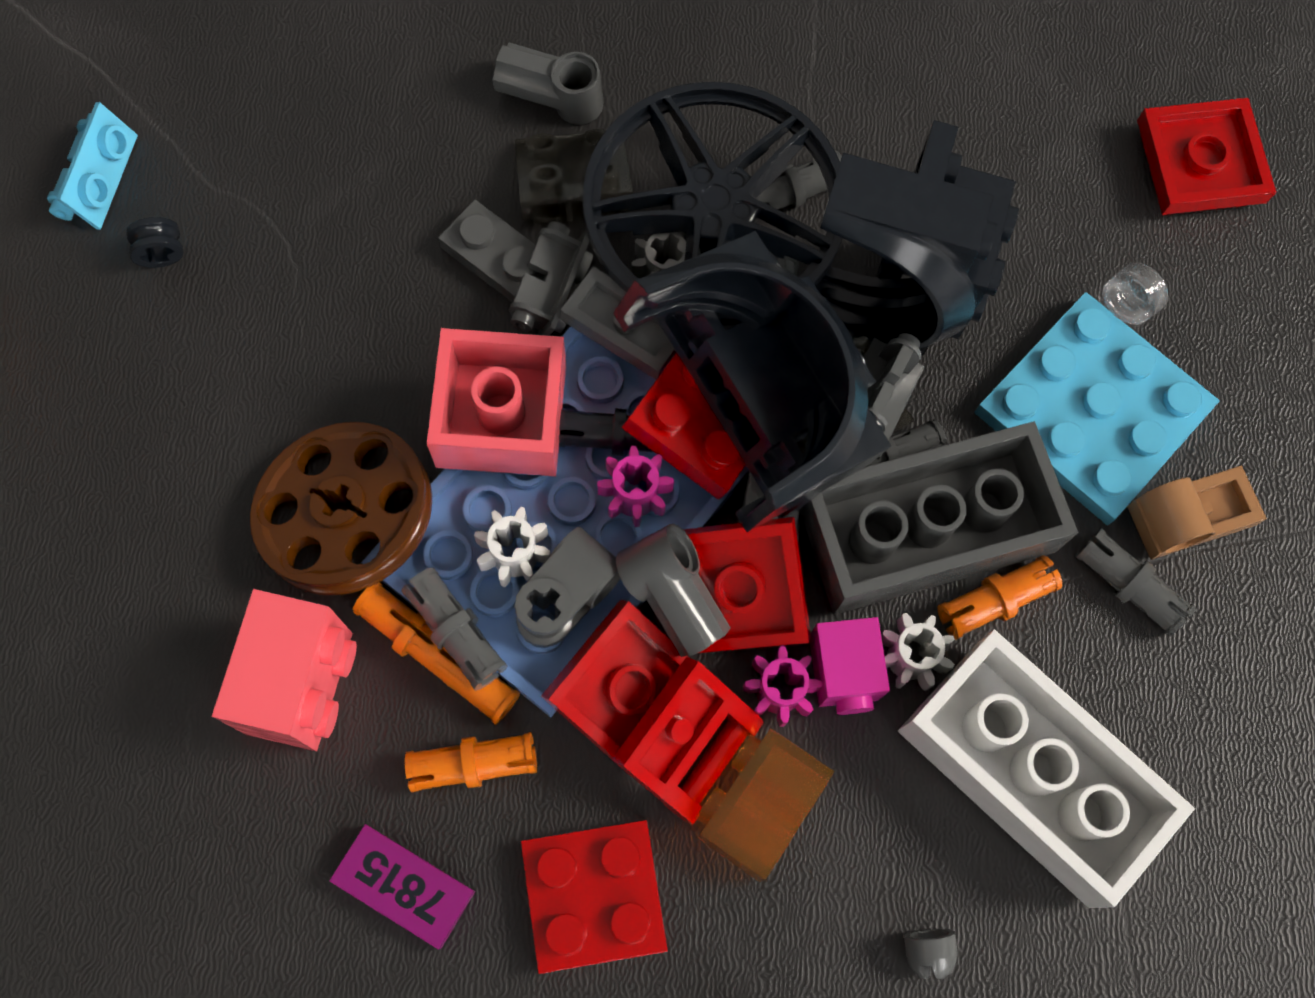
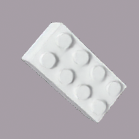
M995 629L974 645L898 730L908 742L1088 908L1115 907L1195 810L1188 801Z

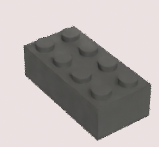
M1035 421L864 467L860 471L825 489L799 510L833 615L1034 559L1042 555L1055 553L1078 534Z

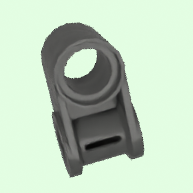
M580 526L564 537L550 554L547 561L521 587L516 595V623L519 633L525 641L534 646L549 647L557 645L565 639L590 609L596 607L620 581L621 578L616 567V557ZM551 604L555 606L554 621L546 616L541 617L537 622L533 621V606L536 605L543 610Z

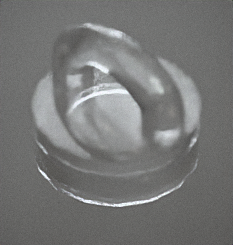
M1130 263L1104 285L1102 291L1104 303L1109 311L1122 322L1132 325H1140L1164 308L1168 302V289L1164 280L1155 270L1142 263Z

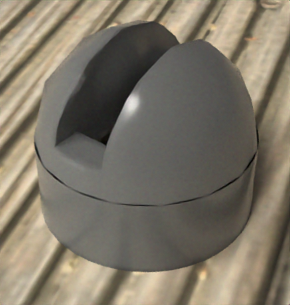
M931 928L910 931L903 935L908 965L917 976L929 979L933 970L937 979H944L952 973L956 965L958 953L955 931Z

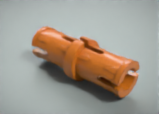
M1045 555L1004 576L994 573L982 580L981 587L947 603L944 602L938 605L937 610L940 621L943 625L949 621L952 622L953 625L948 627L946 631L949 635H953L955 640L997 618L1006 621L1018 614L1019 607L1051 592L1054 593L1062 588L1060 573L1058 569L1049 574L1046 573L1045 570L1052 567L1054 563Z
M531 732L519 736L477 742L475 736L461 739L462 743L460 745L417 752L408 751L405 754L406 779L412 778V780L408 781V788L412 793L419 792V790L465 783L467 788L481 787L482 781L487 779L537 773L535 746L532 747L534 739Z

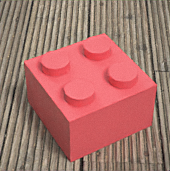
M441 328L427 436V446L436 468L556 477L560 434L559 425L561 409L563 408L566 376L564 337Z
M253 589L211 717L245 735L317 752L321 737H330L337 720L339 704L333 700L340 676L346 678L349 675L355 660L357 644L356 641L351 640L353 633L329 606Z

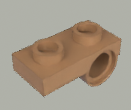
M1242 465L1191 481L1190 478H1182L1148 491L1127 506L1151 560L1257 526L1267 519Z

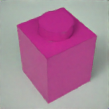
M878 617L817 623L811 631L809 642L814 677L823 682V686L817 691L819 707L836 705L838 715L858 714L874 710L873 701H879L890 691Z

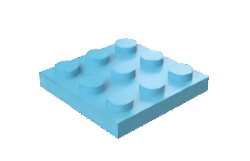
M1085 292L980 403L974 413L995 431L1035 421L1060 486L1108 526L1121 514L1220 400L1090 294Z

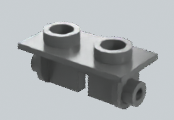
M549 222L547 228H542L539 231L527 267L545 275V278L542 281L528 273L522 276L514 299L508 309L512 315L510 324L513 327L525 332H530L534 327L539 329L537 335L549 336L553 331L559 334L563 331L566 323L561 321L560 310L568 300L567 297L573 282L579 285L585 277L593 257L592 253L586 251L589 243L587 230L578 240L568 236L570 233L569 228L559 222Z
M907 333L900 334L897 338L891 339L887 344L874 337L864 355L867 368L876 381L867 389L868 409L880 421L882 431L888 441L925 367L918 363L921 358L919 340Z

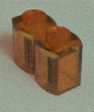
M772 728L769 729L762 741L752 734L749 736L730 765L739 771L740 774L727 793L716 786L695 817L705 825L697 838L758 882L766 880L835 772Z

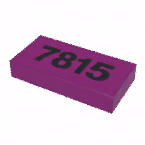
M366 824L329 880L334 885L437 949L443 947L476 892Z

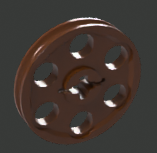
M343 422L325 426L293 442L274 459L265 471L256 488L251 505L250 527L252 538L263 560L282 579L295 588L318 595H343L371 587L393 574L416 550L426 532L431 517V483L423 464L412 448L400 436L389 429L365 422ZM378 447L388 449L387 458L380 466L370 470L361 469L362 458L368 451ZM320 453L331 454L330 464L323 472L317 475L305 474V467L312 457ZM403 489L413 491L412 502L405 510L398 513L385 512L386 501L393 493ZM321 497L332 504L346 505L350 501L361 517L349 509L346 511L337 509L333 513L332 509ZM286 501H297L298 508L292 519L283 524H272L271 517L277 506ZM367 539H377L380 541L379 552L370 562L365 564H354L352 562L353 551L362 541ZM313 544L321 545V555L313 566L303 570L294 568V560L302 548Z

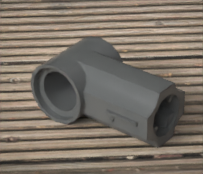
M510 42L507 46L502 45L495 60V72L492 79L495 91L555 108L560 117L570 124H588L598 118L602 112L604 102L600 69L592 56L584 52L574 51L558 57Z
M674 523L669 524L618 552L616 567L624 586L637 600L648 601L681 657L692 656L707 649L714 642L724 637L731 629L698 574L700 561L697 551L689 536L680 526Z

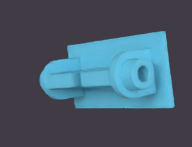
M96 102L92 113H89L86 119L78 121L76 126L78 132L67 157L71 164L69 168L62 169L55 189L49 192L47 200L51 204L49 212L55 217L70 221L73 215L76 214L95 229L101 230L138 135L104 105Z

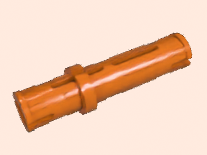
M380 582L366 588L355 602L352 609L353 613L361 616L393 642L392 649L401 657L409 654L441 679L448 687L455 690L489 717L495 725L507 715L520 697L521 693L518 690H514L500 678H497L484 688L475 691L461 668L444 647L438 649L430 638L433 632L419 612L416 613L382 587L383 585Z

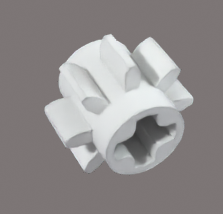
M520 507L515 516L503 518L500 513L494 510L491 512L494 524L490 527L489 531H476L474 534L476 543L482 548L489 549L488 552L482 554L477 559L481 571H487L496 567L499 571V581L502 587L508 585L511 577L524 576L525 580L528 581L533 576L532 569L536 562L545 563L551 554L550 550L546 547L536 545V543L544 540L548 535L547 525L545 523H538L531 527L527 522L524 507ZM514 538H521L524 548H516L512 557H505L502 546H510Z
M904 613L897 620V628L900 635L889 630H884L881 633L882 644L889 647L885 656L886 668L890 667L898 676L896 688L900 689L909 680L918 679L920 687L926 691L935 685V678L931 669L945 674L953 669L955 664L943 656L945 648L955 640L954 636L941 635L934 627L936 623L935 616L931 615L924 623L913 624L912 618L907 613ZM912 641L921 645L919 655L924 659L919 663H914L909 659L912 649L908 645Z

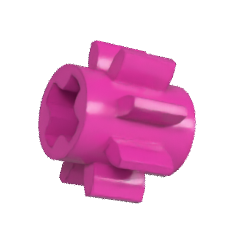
M631 446L629 456L619 462L615 458L607 457L606 469L613 478L598 481L597 488L598 495L603 497L613 496V500L608 507V516L611 519L623 513L632 517L635 527H640L642 516L648 514L651 510L659 516L665 514L666 505L658 494L672 492L674 478L668 476L659 477L663 456L658 454L650 460L639 455L636 446ZM641 480L646 482V492L639 488L633 489L630 493L625 492V481L634 486Z
M785 646L779 647L775 660L770 664L763 657L757 655L752 665L761 677L760 679L745 681L743 685L744 692L757 694L759 703L754 712L759 716L766 710L777 714V722L780 727H784L787 724L790 711L794 708L801 715L808 717L814 709L804 696L806 693L819 691L823 686L822 681L809 679L806 668L809 666L812 658L808 655L799 662L788 658ZM778 673L784 674L786 684L796 685V688L786 700L780 699V692L777 688L768 687Z

